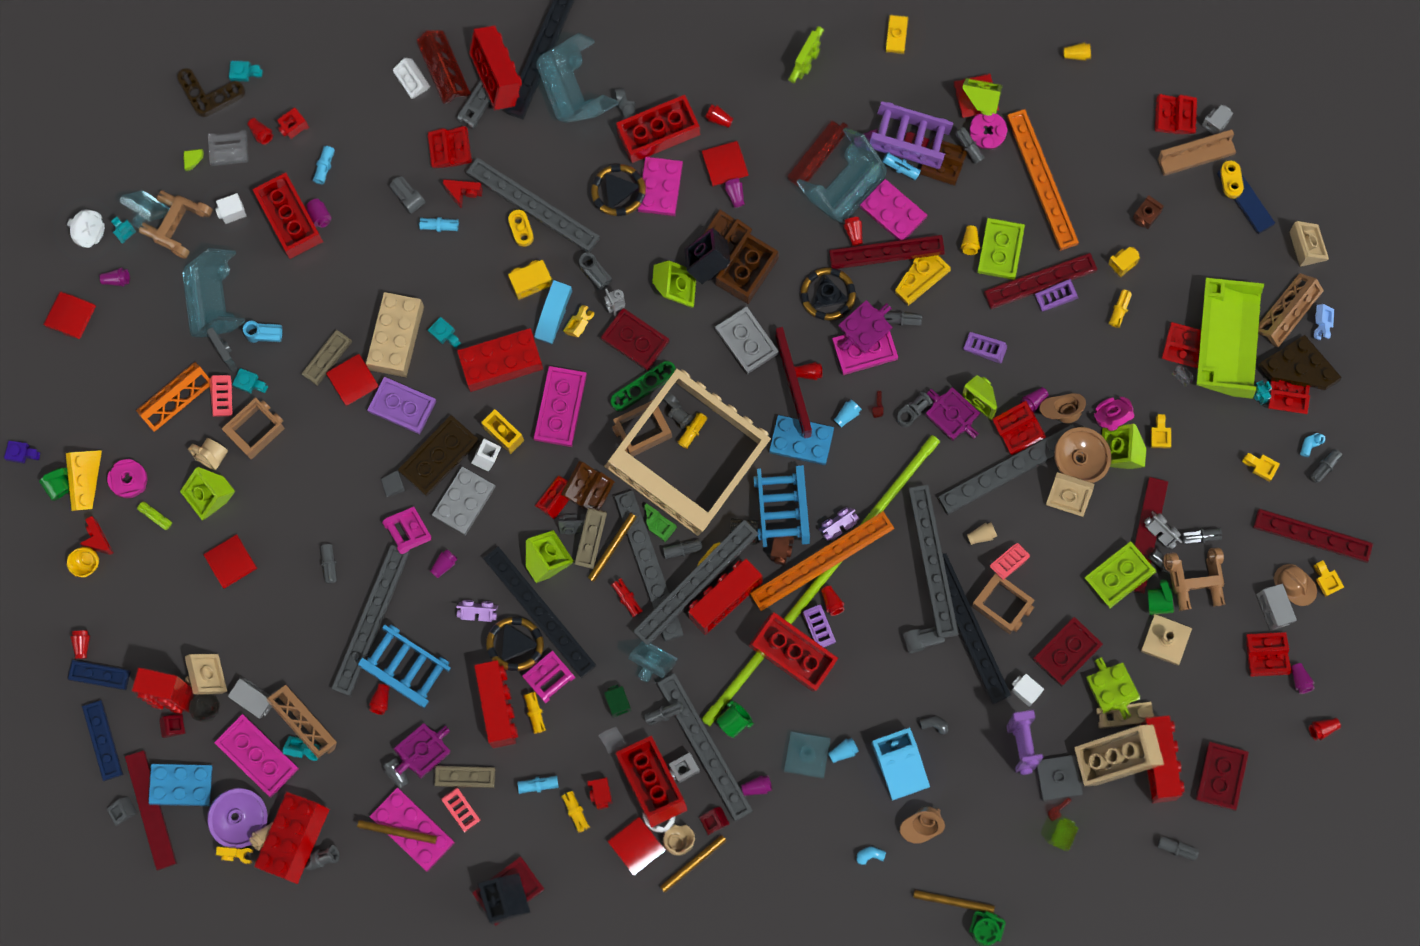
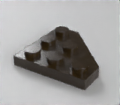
M1306 335L1259 364L1261 370L1271 381H1287L1290 384L1304 387L1309 385L1318 387L1317 389L1327 390L1342 378Z

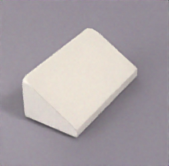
M404 58L392 69L412 99L430 88V85L412 59Z

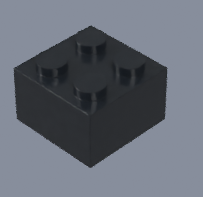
M714 228L684 249L686 270L700 284L711 280L716 273L724 270L731 263L728 241Z

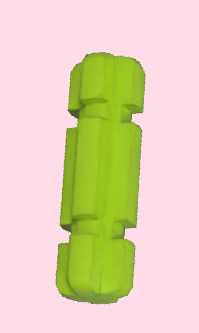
M141 502L137 507L142 514H145L164 530H168L172 525L169 519L164 518L161 513L150 507L146 502Z

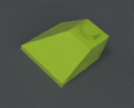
M966 78L963 90L976 109L984 115L991 116L992 113L996 114L1003 85Z
M672 261L655 264L652 283L661 295L691 308L694 307L696 279L687 272L686 267Z
M976 375L964 386L962 396L974 408L992 421L997 410L993 387L988 379Z
M1135 424L1121 425L1113 431L1102 428V437L1108 443L1111 451L1110 467L1123 469L1145 467L1146 447Z
M197 467L180 492L201 520H205L224 506L235 490L225 477Z
M554 530L526 540V568L536 583L551 578L574 563V560Z

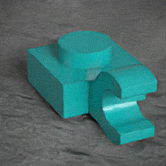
M231 61L229 79L230 81L249 82V77H262L263 70L260 69L259 65L251 66L250 62Z
M116 216L111 221L116 227L113 234L122 244L136 232L127 220L122 223Z
M441 317L428 329V332L441 344L448 341L454 348L461 344L459 339L453 334L455 329Z
M241 368L232 384L233 387L250 394L253 389L262 393H266L268 389L265 382L258 380L259 376Z
M1262 380L1254 385L1256 387L1254 398L1256 401H1259L1260 405L1268 403L1271 398L1269 391L1272 389L1269 381L1264 383Z
M288 737L283 747V754L299 758L306 755L312 761L318 760L300 738ZM314 744V746L319 750L320 746Z

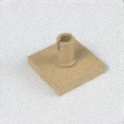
M1057 472L1046 505L1083 517L1095 484Z
M1155 614L1141 652L1178 666L1192 628Z
M189 654L185 656L189 674L185 678V682L192 687L193 695L223 694L227 692L219 654Z

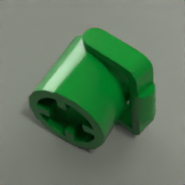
M57 468L45 474L39 481L52 501L58 500L70 492L67 468Z
M1161 580L1160 589L1148 590L1150 615L1174 613L1172 588H1169L1167 580Z
M734 700L727 704L729 708L717 718L720 728L732 738H735L744 728L750 729L755 724L749 713Z
M976 911L969 932L972 933L976 944L992 946L996 941H1001L1006 925L1005 920L997 917L998 914L988 911ZM977 915L984 917V919H981L975 924ZM997 922L1002 923L1001 929H1000L999 925L997 924Z

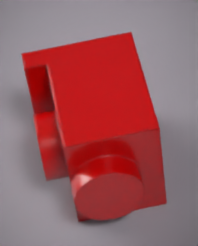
M295 107L277 120L280 126L278 128L280 133L284 137L288 136L290 139L304 129L307 130L309 128L306 120Z
M608 779L587 781L589 788H593V790L589 791L591 802H595L597 810L609 808L608 805L612 804Z

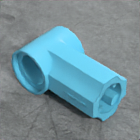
M248 321L243 326V333L246 339L252 343L258 341L281 342L282 325L259 324L255 321ZM251 329H257L255 334H248Z

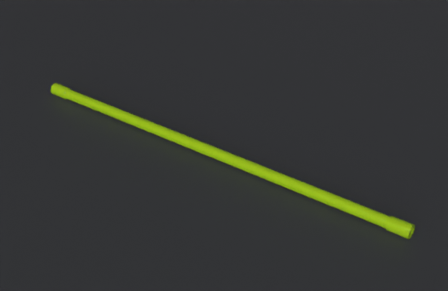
M933 435L928 438L917 455L861 524L885 510L927 456L940 443L938 438ZM842 562L819 575L784 617V620L792 624ZM756 652L716 703L709 708L701 718L706 725L710 727L718 718L724 707L762 662L763 656Z

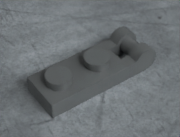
M482 81L479 82L457 117V121L467 123L468 127L472 129L477 126L479 119L491 102ZM469 112L474 114L472 118L467 116Z

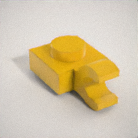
M582 305L579 308L578 314L571 317L563 331L569 336L579 338L588 323L587 320L592 319L595 312L588 311L586 314L588 306Z
M1157 414L1156 428H1151V448H1171V428H1165V414Z
M1247 453L1242 463L1248 466L1255 467L1252 473L1269 482L1280 463L1265 455H1261L1259 459L1250 453Z
M1323 560L1313 565L1316 572L1321 576L1316 581L1325 597L1344 588L1336 571L1329 572Z
M217 847L216 855L222 856L221 860L234 861V858H240L243 863L251 864V860L245 859V854L248 852L253 853L254 850L250 848Z

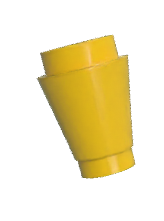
M1084 42L1064 47V58L1083 61L1091 59V45Z
M975 226L966 227L961 249L966 255H975L980 249L977 227Z

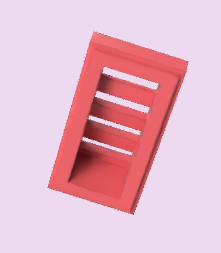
M212 376L209 380L213 416H232L231 376ZM217 391H225L226 393H217ZM217 399H226V401H217ZM217 406H227V409H217Z
M1016 543L995 560L990 567L1004 580L1020 568L1030 558V555L1019 543Z
M457 787L441 798L464 832L480 821ZM456 795L459 796V798L455 800L453 803H448V801ZM460 802H463V803H464V805H462V806H461L460 808H458L457 810L454 811V810L452 809L453 807H455V806H456L457 804H459ZM467 808L468 812L459 818L457 815ZM468 816H473V818L469 820L467 823H462V821L466 819Z

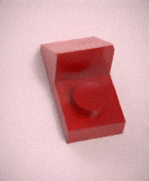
M443 180L445 190L460 208H462L463 195L469 198L482 196L483 189L481 183Z
M93 516L85 519L88 524L85 528L91 538L81 542L80 545L90 547L94 551L113 554L114 552L98 521Z

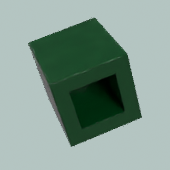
M615 685L607 689V692L604 694L613 718L632 711L623 686Z

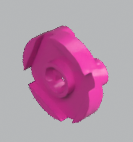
M980 113L972 120L969 135L973 141L977 142L978 148L995 149L1003 143L1008 130L1004 119L997 113H992L991 116ZM985 126L992 128V135H985L983 133L985 131Z
M1114 397L1102 401L1096 407V414L1094 413L1097 424L1107 428L1109 431H1113L1120 425L1132 420L1134 412L1131 401L1125 397H1120L1121 400H1114Z
M124 459L113 465L114 467L111 472L109 471L107 482L110 489L118 497L133 498L145 491L147 473L139 463L131 459ZM127 474L132 477L129 483L123 481Z

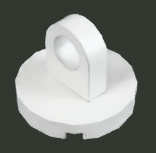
M85 209L77 213L73 219L69 218L67 226L70 227L73 241L79 246L88 248L92 247L93 244H97L101 240L105 228L104 223H102V216L96 211Z

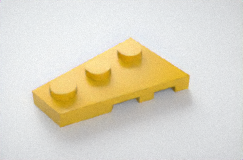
M939 255L915 258L913 265L904 275L895 293L909 306L949 273L951 267Z
M102 450L66 453L72 511L93 508Z

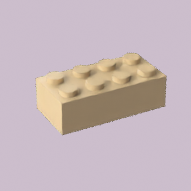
M384 292L366 362L370 371L407 377L424 309L421 299Z
M1140 725L1074 747L1084 786L1104 784L1164 765L1154 725Z

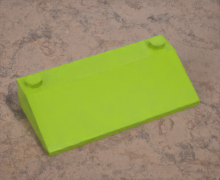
M1206 278L1197 386L1233 397L1253 399L1256 392L1254 380L1260 302L1264 284Z

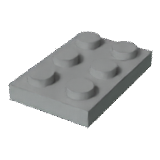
M745 307L715 327L747 374L779 354V351L748 307Z
M461 467L433 512L432 517L466 536L496 486L468 469Z

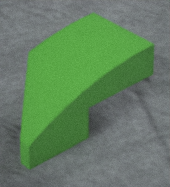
M646 503V522L649 531L666 542L677 526Z

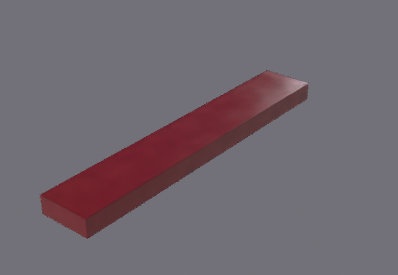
M942 235L829 250L831 267L835 269L945 255Z
M1091 253L990 288L985 290L984 294L992 310L1041 292L1066 280L1071 279L1072 281L1097 272L1098 269Z
M779 327L776 328L775 339L803 438H810L812 434L811 424L784 329Z
M1152 477L1148 479L1134 544L1150 564L1151 560L1148 559V556L1154 550L1157 535L1155 536L1145 527L1144 521L1148 517L1153 518L1152 511L1157 515L1159 513L1162 514L1169 482ZM1147 580L1133 591L1144 594Z
M1262 509L1258 510L1253 526L1254 529L1365 563L1369 562L1374 544Z
M143 750L125 756L156 870L159 871L176 865L177 862L161 805H149L151 770L146 752Z

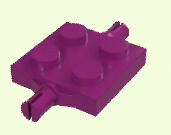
M866 300L843 320L838 327L843 331L847 339L839 345L840 349L845 352L847 348L854 345L865 354L891 331L893 327L884 317L892 309L890 306L888 307L889 304L885 303L878 310Z
M953 387L941 396L933 389L928 391L927 395L934 401V404L926 412L925 416L952 441L964 432H967L973 439L979 435L971 425L980 415V412Z
M423 723L397 745L394 751L402 759V763L394 769L395 772L401 775L409 768L421 779L446 758L451 752L442 740L443 737L450 733L447 726H444L436 733Z

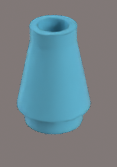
M850 399L844 403L834 421L842 428L849 421L860 415L859 412L862 409Z
M846 738L828 754L833 763L856 756L859 749L852 738L848 740Z

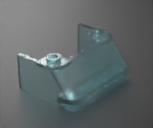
M581 33L574 35L544 53L537 60V69L555 116L564 123L595 118L619 104L617 100L605 95H601L595 100L584 101L573 71L582 64L580 51L592 45L595 41Z
M844 128L843 131L851 141V144L845 151V158L849 164L829 187L825 189L821 185H813L801 179L796 181L812 203L832 219L841 223L845 222L844 220L848 219L857 210L860 204L874 191L887 174L886 166L865 135L848 128Z
M208 248L184 268L183 280L189 327L193 337L209 336L207 330L213 327L217 334L230 333L245 323V318H235L232 313H226L222 280L229 274L230 268L227 261L236 255L234 250Z

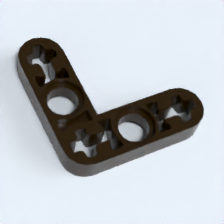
M185 68L178 73V80L200 117H207L242 99L245 95V89L238 81L230 82L205 95L192 70ZM185 75H188L192 84L188 85L184 78ZM237 88L239 93L236 94L233 89ZM193 89L200 90L199 95L196 97L190 96V92ZM219 95L225 97L222 103H216L215 98ZM199 101H202L206 110L203 111L201 109Z

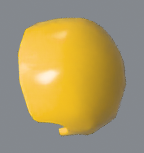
M80 547L68 555L66 565L69 572L74 576L87 577L98 568L99 557L90 547Z

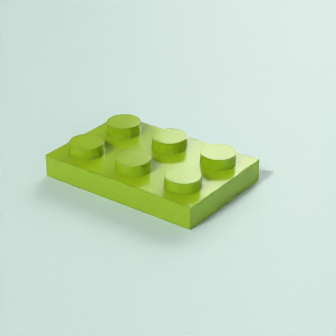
M991 218L987 219L978 267L979 274L1015 280L1025 224Z
M1130 541L1084 578L1106 605L1112 608L1154 575L1156 570Z

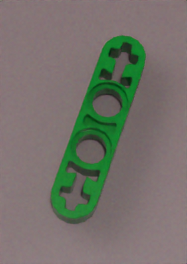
M669 361L662 362L615 393L611 398L612 408L616 411H624L667 383L676 371L675 365ZM664 367H666L667 369L672 368L670 370L671 374H662L664 372ZM656 372H659V375L662 374V380H660ZM648 377H655L657 382L655 385L650 386L646 383V379ZM633 387L641 389V393L638 396L630 394V390ZM627 392L628 397L631 399L630 401H628V398L624 399V393ZM617 398L620 400L624 399L622 406L619 404L615 405Z

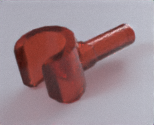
M877 391V406L872 407L874 418L883 416L882 391Z
M1069 797L1048 812L1051 821L1062 817L1059 811L1072 801Z

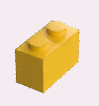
M543 260L532 261L529 263V266L516 268L508 274L518 300L551 287L553 283Z
M495 409L481 422L483 428L510 454L524 442L522 434Z

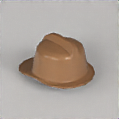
M1076 393L1047 398L1040 404V412L1046 418L1058 419L1063 423H1073L1082 415V411L1086 406V400L1082 395Z
M1286 564L1279 567L1275 572V585L1283 584L1287 596L1292 603L1298 606H1307L1315 600L1317 596L1316 584L1301 568L1296 565Z
M925 806L920 808L914 815L905 819L900 826L902 837L911 843H923L941 834L945 828V822L941 818L940 809Z

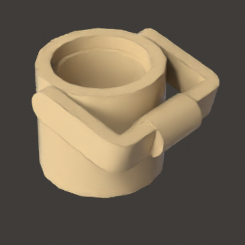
M206 438L201 447L192 444L188 448V451L196 461L215 471L228 452L225 447L209 438Z

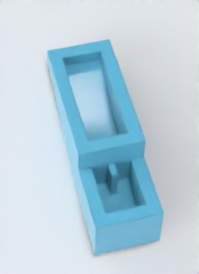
M553 280L534 336L535 339L553 344L572 294L571 286Z

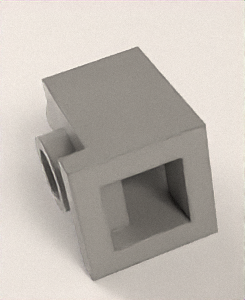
M1220 105L1217 110L1214 108L1209 116L1205 118L1202 127L1214 135L1219 134L1231 120L1233 112L1226 105Z
M690 752L669 764L671 768L669 771L674 781L677 780L679 783L700 773ZM681 767H686L687 771L685 773H680L679 769Z

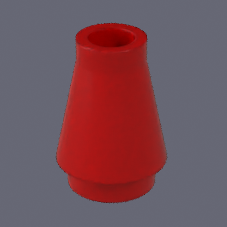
M713 104L705 118L709 119V122L727 128L730 127L734 120L718 105L714 106Z
M256 118L248 121L247 126L258 143L264 145L272 140L273 134L270 128L259 122Z
M859 217L844 220L845 225L843 226L852 246L863 244L862 221H860Z
M812 362L801 366H794L797 378L816 381L822 379L821 363Z
M826 586L821 590L827 613H830L831 616H836L845 610L844 602L836 594L832 586Z
M72 631L70 638L75 659L87 658L90 640L88 631Z
M378 684V688L369 703V711L372 713L384 715L385 711L388 710L390 689L388 685Z
M1337 718L1314 721L1309 726V732L1314 740H1323L1334 731L1340 729L1341 724Z

